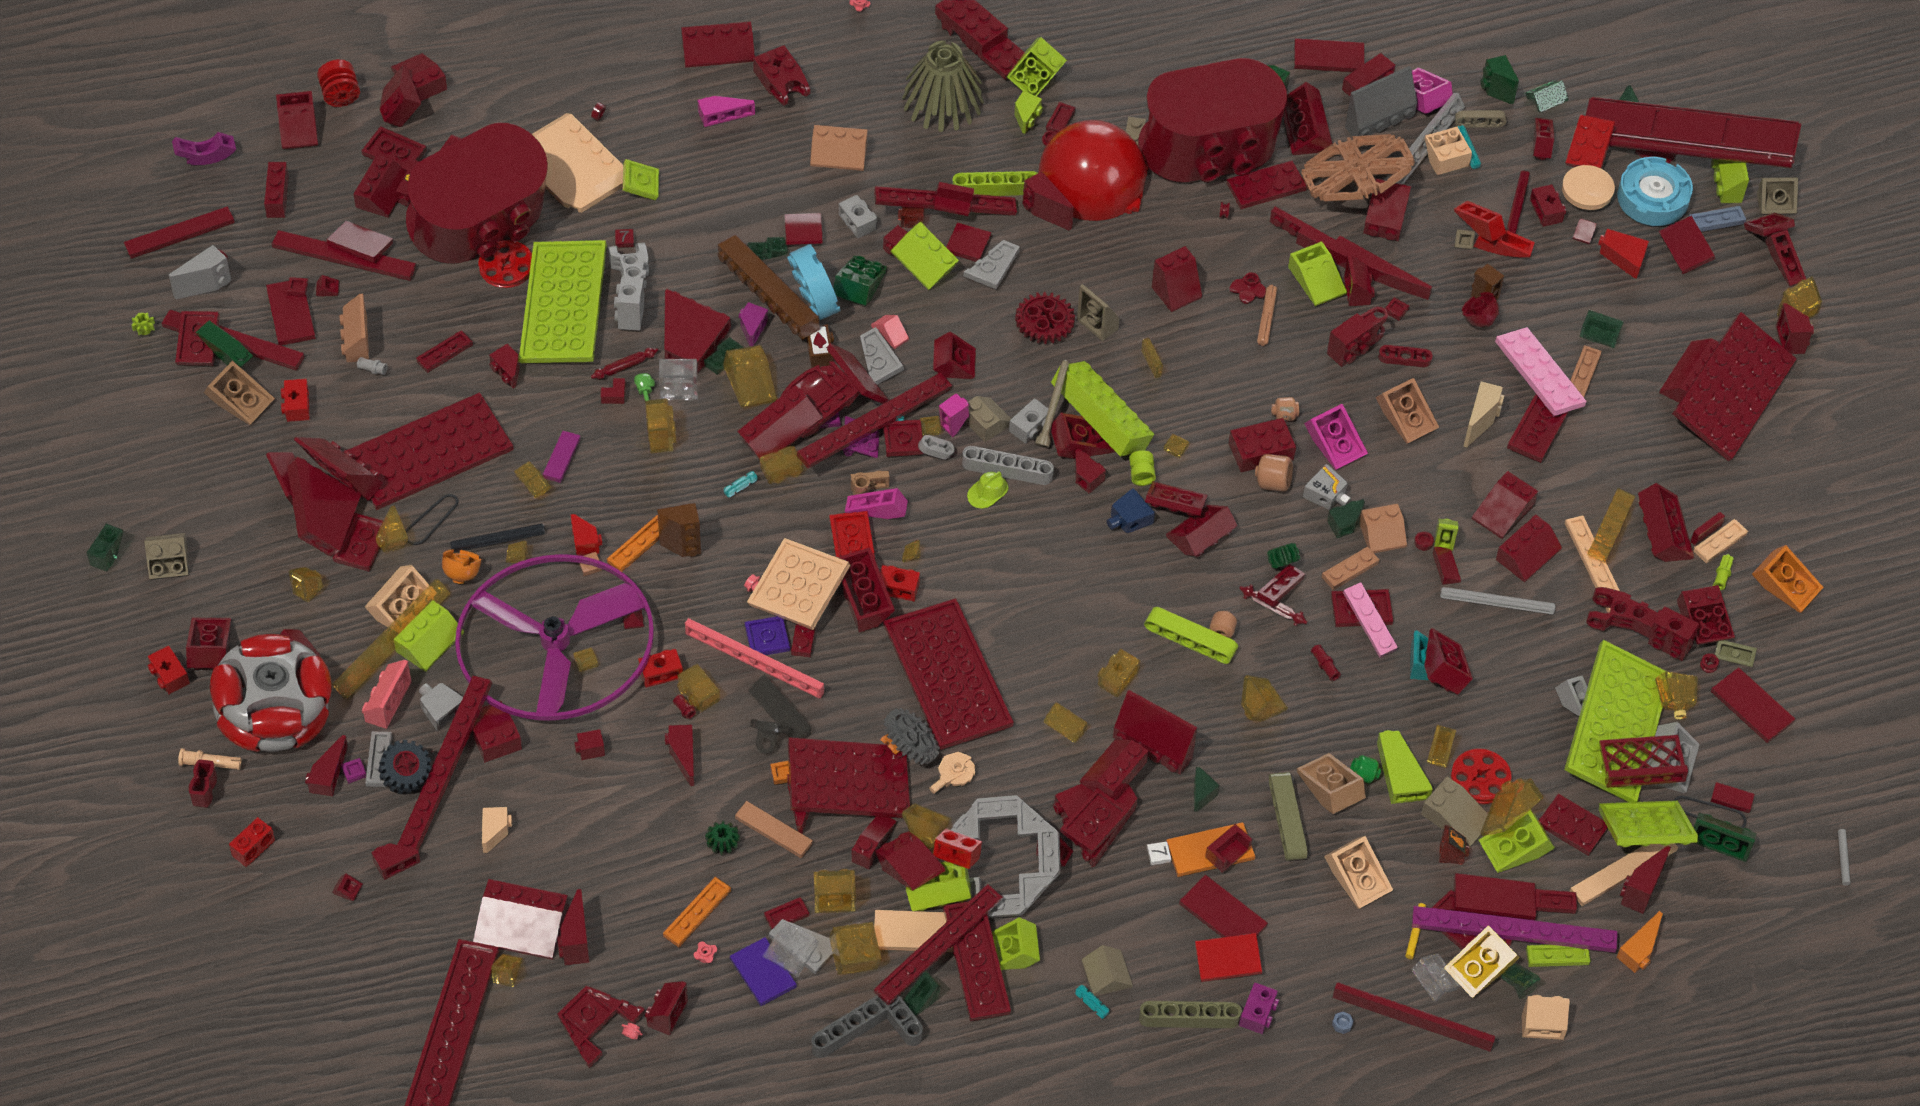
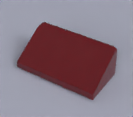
M1438 546L1434 547L1433 557L1442 585L1461 582L1452 550Z

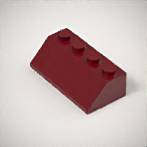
M751 21L681 27L685 68L753 62L755 54Z
M1305 82L1287 94L1283 113L1293 155L1320 153L1332 145L1320 91L1308 82Z
M1712 338L1691 341L1659 393L1679 403L1719 341Z
M795 385L737 432L746 446L765 466L823 418L808 397Z
M1658 483L1638 493L1639 506L1643 511V521L1647 526V536L1651 541L1653 555L1665 562L1692 560L1694 554L1678 496Z
M871 548L837 557L850 564L840 585L858 632L878 627L895 609Z

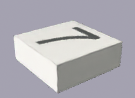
M1167 842L1147 844L1151 865L1171 862Z

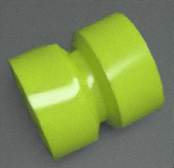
M1145 450L1132 453L1129 456L1131 481L1138 486L1152 484L1156 479L1153 454Z

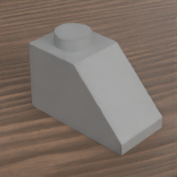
M1583 676L1568 679L1555 687L1562 706L1577 716H1580L1587 691V685Z

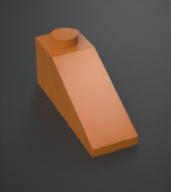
M1660 911L1619 949L1617 958L1634 973L1640 968L1644 970L1651 962L1649 958L1663 914Z

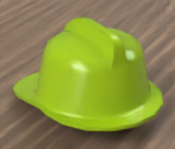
M986 472L968 490V502L976 508H988L1007 493L1008 484L1003 479L1001 472Z

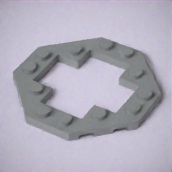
M1017 795L978 798L967 813L963 814L951 829V831L980 840V820L1017 817L1019 836L1038 835L1039 872L1019 874L1020 894L1001 895L1003 897L1002 901L987 914L988 918L1022 916L1061 873L1059 832ZM980 877L969 878L971 899L981 891Z

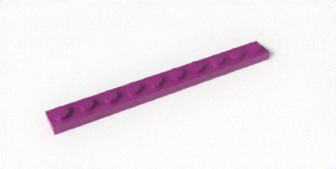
M1413 907L1412 928L1478 936L1489 925L1502 939L1613 953L1617 949V931L1428 907Z

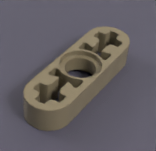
M1501 110L1459 111L1455 114L1456 126L1464 125L1465 128L1502 127L1507 122L1506 114Z

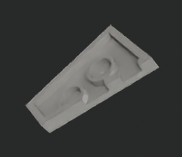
M1005 240L1001 241L988 252L986 257L975 262L971 269L965 270L963 276L997 289L1019 253L1020 246Z
M876 327L860 336L869 375L877 385L904 370L902 363Z
M783 919L769 932L768 936L814 974L842 947V943Z

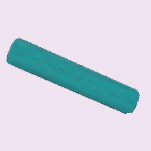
M1457 126L1472 151L1471 168H1480V159L1465 126Z

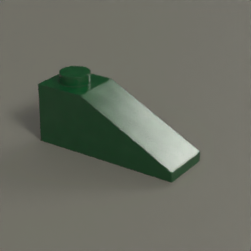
M210 320L195 332L227 366L233 361L241 368L253 356L238 340Z

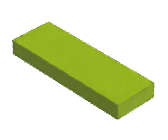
M1527 945L1526 947L1528 967L1590 964L1588 949L1557 945Z

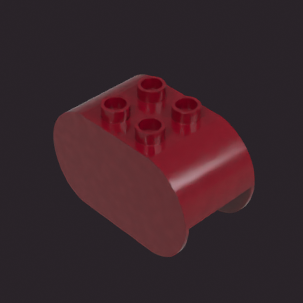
M1236 58L1179 69L1157 76L1148 88L1147 107L1149 118L1148 122L1142 127L1138 138V147L1143 155L1145 164L1157 175L1177 182L1197 180L1210 182L1221 175L1231 173L1244 175L1252 171V169L1262 166L1271 158L1275 150L1287 100L1285 85L1272 68L1260 61L1249 58Z
M493 123L418 162L412 169L408 179L410 204L406 212L407 232L416 248L425 256L435 261L455 264L467 262L478 255L482 259H486L498 251V241L511 239L512 242H515L527 236L530 232V227L537 221L543 208L548 161L541 143L530 132L520 126L510 123Z

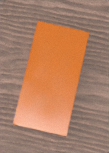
M1243 822L1236 824L1247 834ZM1233 825L1167 839L1166 842L1177 877L1216 869L1205 858L1206 849ZM1252 846L1234 864L1255 860Z

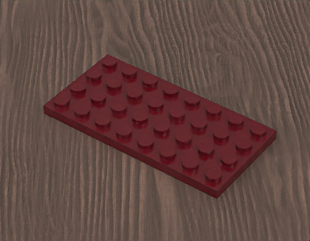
M1740 312L1672 414L1727 461H1730L1797 358L1745 314Z
M479 392L350 448L347 451L354 456L353 460L357 461L359 459L367 466V470L372 468L380 475L378 479L383 484L370 499L375 509L379 510L513 451L514 448Z
M956 598L883 622L921 710L932 730L931 732L934 734L935 740H937V745L940 747L939 750L1013 727L1014 722Z

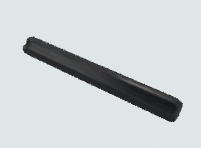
M543 523L469 537L451 541L450 547L451 550L457 552L545 534V528Z

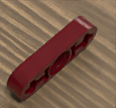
M1383 345L1378 355L1379 360L1386 364L1415 367L1430 366L1433 357L1432 352L1428 349ZM1406 353L1410 355V358L1404 359L1401 357V354Z

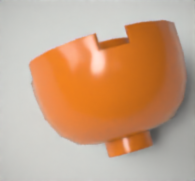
M447 550L443 553L442 569L444 574L452 579L454 583L463 584L464 581L473 579L479 572L481 565L479 555L465 550H460V553H454V550Z

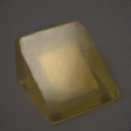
M527 541L508 545L507 563H518L526 560Z

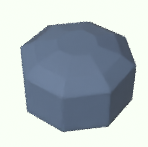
M1343 1011L1335 1014L1332 1022L1335 1031L1342 1034L1349 1032L1353 1025L1351 1015Z

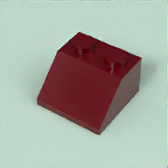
M1347 255L1343 278L1347 291L1348 306L1370 305L1371 298H1374L1375 295L1374 287H1371L1370 284L1372 283V274L1368 272V267L1365 263L1352 255Z
M1783 303L1776 323L1780 344L1791 354H1805L1807 346L1810 345L1811 335L1814 334V326L1810 324L1807 315L1789 304Z
M951 331L934 340L933 370L937 373L941 372L945 378H975L976 348Z
M684 981L664 983L662 989L657 990L653 1006H649L645 1013L647 1027L670 1036L688 1002L687 983Z

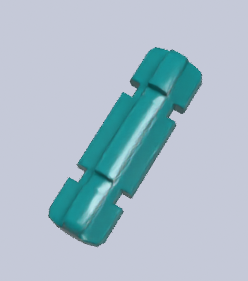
M750 471L746 474V477L742 476L731 483L732 485L726 486L723 489L724 494L728 498L735 495L734 492L738 493L749 486V483L752 484L757 481V475L754 471Z
M1080 985L1075 990V994L1080 999L1083 998V1002L1094 1012L1097 1011L1096 1014L1103 1019L1109 1014V1008L1102 1005V1002L1092 992H1088L1084 985Z

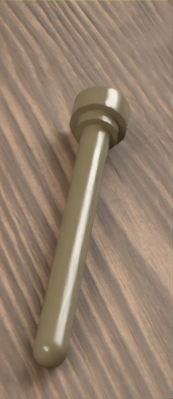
M1063 360L1061 363L1042 433L1037 436L1035 444L1040 447H1050L1049 433L1069 365L1067 360Z

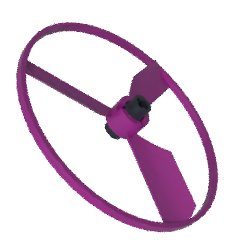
M555 554L518 562L488 579L476 590L464 607L459 618L455 637L458 663L463 676L469 684L471 677L465 669L461 658L460 640L464 622L472 607L510 629L539 634L541 645L547 650L536 713L509 707L494 700L489 695H487L485 701L493 707L514 716L534 720H561L591 713L606 706L625 693L641 675L648 662L653 646L654 628L650 607L646 598L637 585L624 573L607 563L593 558ZM547 562H577L592 565L614 574L625 582L581 599L568 624H565L563 619L555 616L547 618L540 624L486 592L497 581L517 570ZM645 608L649 621V640L643 659L632 676L620 688L596 703L580 709L556 713L563 705L571 662L561 651L569 645L570 636Z

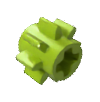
M138 313L135 318H132V330H137L138 335H148L151 330H154V317L149 318L148 313Z

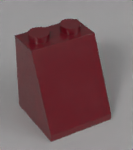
M1376 179V180H1375L1376 182H1378V183H1380V184L1383 183V182H1385V180H1381V179ZM1395 183L1381 194L1379 190L1377 191L1378 195L1372 193L1363 234L1399 241L1411 186Z
M1186 246L1154 261L1152 289L1170 312L1202 298L1196 259Z

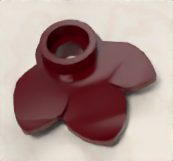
M1253 272L1247 273L1242 279L1234 280L1229 288L1230 292L1239 293V299L1244 304L1251 303L1255 297L1264 298L1266 294L1265 286L1260 283L1259 276Z

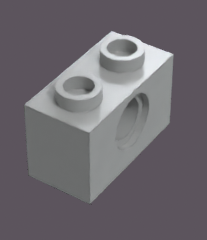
M858 195L839 203V216L857 239L876 230L877 217L875 213L868 209L866 202L861 200Z
M1034 398L1010 420L1009 432L1025 444L1031 439H1035L1044 427L1049 408Z

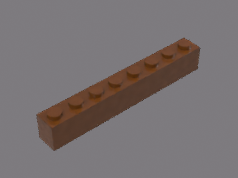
M736 235L717 244L719 260L725 262L732 273L735 272L742 283L745 282L750 291L756 293L760 301L766 303L773 314L776 313L781 322L790 327L794 335L797 334L801 339H804L820 330L819 317Z

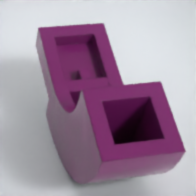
M217 132L211 139L202 142H193L175 137L172 141L175 155L185 157L187 164L191 165L216 163L229 157L236 150L234 137Z

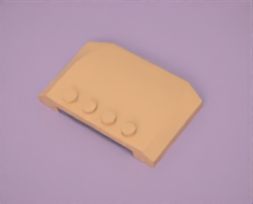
M566 113L532 134L541 143L547 156L548 170L545 188L564 207H573L582 213L623 188V164L572 114Z

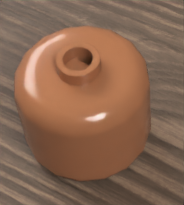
M1263 455L1255 469V476L1257 477L1259 487L1264 490L1282 492L1289 489L1293 474L1291 458L1280 455Z

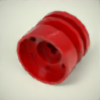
M336 59L323 64L317 72L318 81L324 101L328 105L343 107L358 99L360 88L353 65L350 62Z

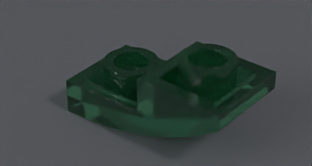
M767 237L766 242H748L747 244L761 260L779 257L788 253L784 237Z
M729 337L717 346V351L704 360V366L718 375L738 357L744 347Z

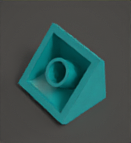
M1418 630L1414 631L1411 643L1410 679L1429 680L1425 669L1428 637Z

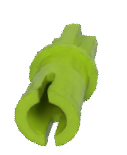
M1729 554L1723 555L1720 566L1716 569L1717 575L1713 586L1719 585L1720 590L1725 589L1727 579L1731 576L1730 569L1734 559Z

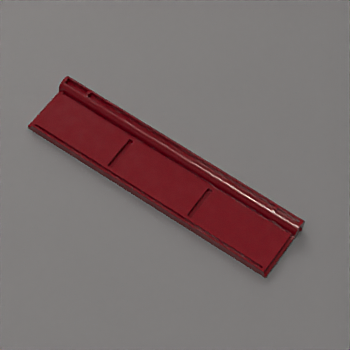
M1597 97L1589 98L1585 115L1615 122L1609 143L1611 147L1792 169L1795 163L1794 159L1802 126L1799 121Z

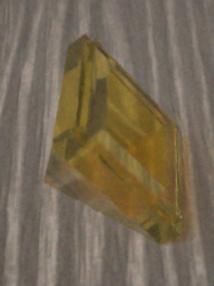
M919 540L905 545L902 562L920 558Z

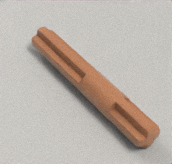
M1269 285L1266 289L1257 343L1261 346H1265L1269 341L1277 295V287Z

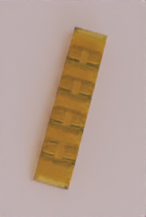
M1620 488L1617 489L1587 553L1588 556L1605 563L1635 495Z

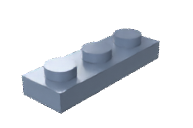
M1740 206L1691 214L1701 232L1742 225L1746 222Z

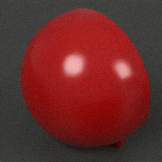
M1084 120L1070 124L1054 135L1042 153L1038 173L1042 171L1074 206V218L1100 221L1112 219L1124 213L1139 212L1148 166L1144 162L1138 145L1126 131L1109 122Z

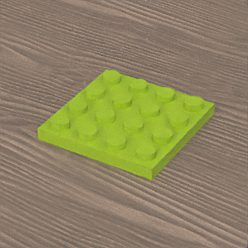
M1678 800L1599 803V812L1617 846H1650L1651 844L1667 846L1671 843L1683 845L1697 843L1698 835Z

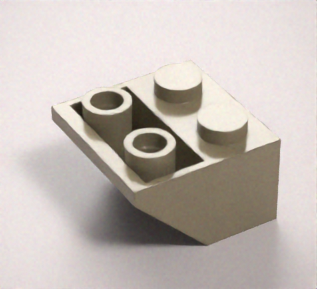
M185 533L146 537L144 543L149 579L189 575Z

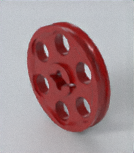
M511 240L498 241L499 249L490 256L494 258L491 262H487L479 257L478 264L482 278L495 287L511 288L529 279L532 253L520 242H512ZM504 247L509 249V251L505 253H502L499 250ZM521 252L526 254L522 258L516 256L518 253ZM520 267L528 268L525 272H520L518 269ZM489 271L496 272L494 276L487 275ZM506 276L513 277L511 281L503 280Z
M1472 749L1462 753L1455 760L1451 771V779L1464 787L1469 794L1470 789H1477L1480 794L1470 795L1478 804H1490L1500 800L1507 793L1511 783V770L1507 762L1497 753L1486 749ZM1490 758L1493 760V763L1485 764L1482 759ZM1470 759L1474 764L1467 766L1463 763V760ZM1498 771L1504 772L1506 777L1498 778L1495 773ZM1459 774L1465 775L1467 780L1459 781L1456 776ZM1478 774H1479L1480 776L1485 775L1484 778H1483V777L1477 778ZM1496 787L1499 793L1493 794L1489 791V788Z

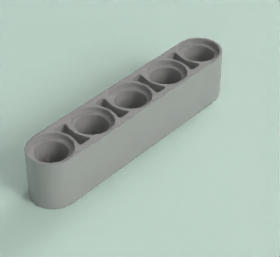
M968 446L963 450L962 465L966 470L980 473L1001 472L1002 477L1040 485L1050 484L1053 480V464L1047 460L975 446Z

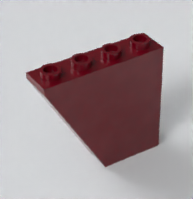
M666 289L665 360L697 375L731 329L730 317L691 298L684 297L676 291Z
M297 456L287 464L298 538L331 557L341 549L361 495L355 492L353 488L345 486L338 479L327 475L321 469L312 466L305 459Z
M1083 784L1076 785L1055 795L1053 808L1056 814H1060L1062 817L1063 825L1093 793L1092 790ZM1129 784L1116 798L1118 803L1129 809L1128 816L1093 854L1080 847L1085 862L1088 861L1091 867L1096 866L1136 809L1137 797Z

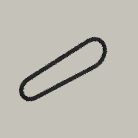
M453 494L442 496L405 529L403 535L405 541L411 545H419L425 542L456 508L458 498ZM453 497L456 500L454 506L423 540L411 542L407 539L406 534L408 530L444 498Z
M1682 795L1677 796L1674 799V801H1677L1678 799L1683 798L1707 804L1710 806L1730 810L1733 812H1737L1743 817L1744 823L1741 826V828H1744L1746 826L1747 819L1745 815L1737 809ZM1684 811L1686 815L1697 818V815Z

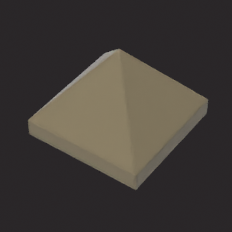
M1457 229L1454 247L1473 249L1475 231Z

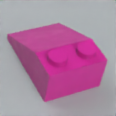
M1421 68L1412 70L1417 100L1416 109L1423 113H1431L1434 109L1443 107L1453 94L1451 81Z
M1343 404L1304 423L1312 440L1335 470L1368 454Z

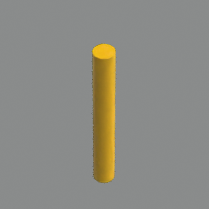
M1424 903L1418 904L1419 907H1426ZM1412 928L1405 955L1408 959H1413L1420 933L1419 928Z

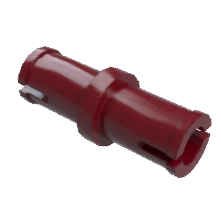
M1315 645L1310 652L1319 662L1318 666L1325 671L1330 681L1337 680L1341 673L1333 664V659L1326 654L1321 645Z

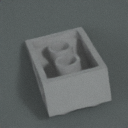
M214 245L169 274L175 299L216 291L232 281L227 258Z

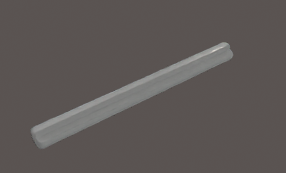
M1442 587L1440 593L1441 598L1546 614H1554L1555 612L1554 603L1449 587Z

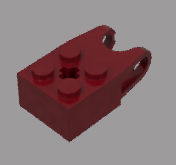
M785 45L753 57L754 73L768 93L772 94L782 105L789 104L787 95L789 92L796 91L805 97L810 95L809 84L800 66Z
M1373 307L1361 315L1356 313L1330 332L1327 355L1343 367L1347 363H1352L1360 354H1365L1373 344L1384 336L1385 327L1382 325L1388 318L1387 310L1383 307ZM1381 312L1384 316L1377 318L1374 316V313Z

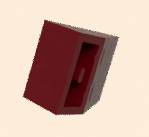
M312 91L276 94L282 149L318 145Z
M1719 585L1681 592L1677 599L1681 615L1699 623L1695 637L1698 645L1735 638Z

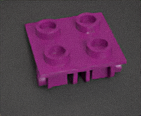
M845 416V425L855 419ZM879 430L843 449L845 455L851 456L852 453L858 452L878 458Z

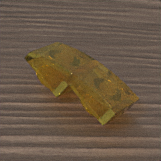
M530 461L514 471L516 477L535 498L551 489L548 482Z

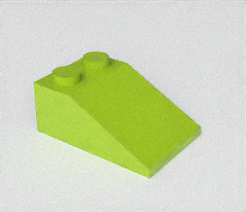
M1530 808L1479 839L1497 873L1538 859L1555 848Z

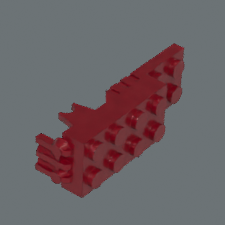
M942 0L935 5V15L939 20L941 19L942 29H946L950 36L955 31L962 42L973 53L977 54L980 59L1006 80L1009 73L1025 53L1008 38V28L976 0Z

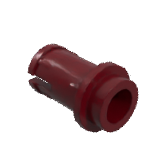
M682 694L674 698L673 704L682 712L681 715L684 718L691 719L695 716V706L690 705Z

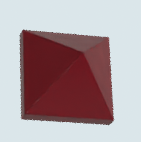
M642 609L623 616L624 629L644 627Z

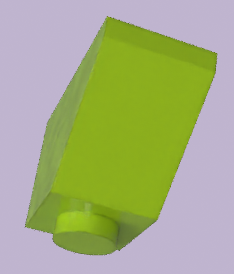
M1438 519L1434 547H1443L1453 551L1458 531V521Z

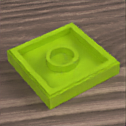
M626 159L623 163V191L657 200L659 169Z

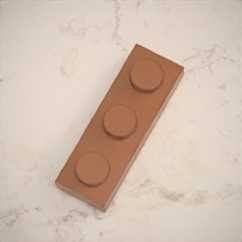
M1366 547L1323 572L1322 578L1332 590H1335L1378 565L1379 559Z

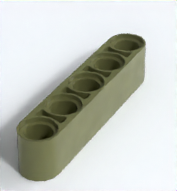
M1290 772L1269 774V786L1286 861L1307 859V846Z
M1146 1001L1140 1007L1139 1022L1145 1027L1235 1028L1240 1022L1242 1010L1234 1002ZM1146 1012H1149V1013H1152L1153 1015H1152V1016H1148V1015H1146L1145 1013H1146ZM1165 1013H1172L1173 1016H1168ZM1186 1013H1192L1194 1016H1188ZM1208 1013H1212V1014H1214L1215 1016L1210 1017V1016H1208L1207 1014H1208ZM1227 1014H1234L1235 1017H1230Z

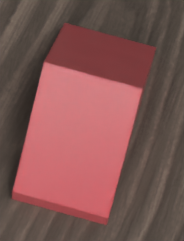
M885 315L871 324V327H876L883 338L894 349L909 340L898 315Z

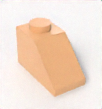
M507 807L483 808V853H488L508 835V827H512V815H508Z

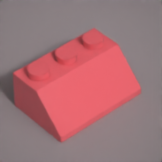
M407 660L388 664L385 671L380 673L377 686L373 687L370 695L371 698L368 702H365L362 709L365 722L385 729L388 728L412 682Z

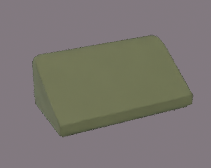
M1722 640L1717 641L1715 655L1720 660L1753 667L1757 648Z

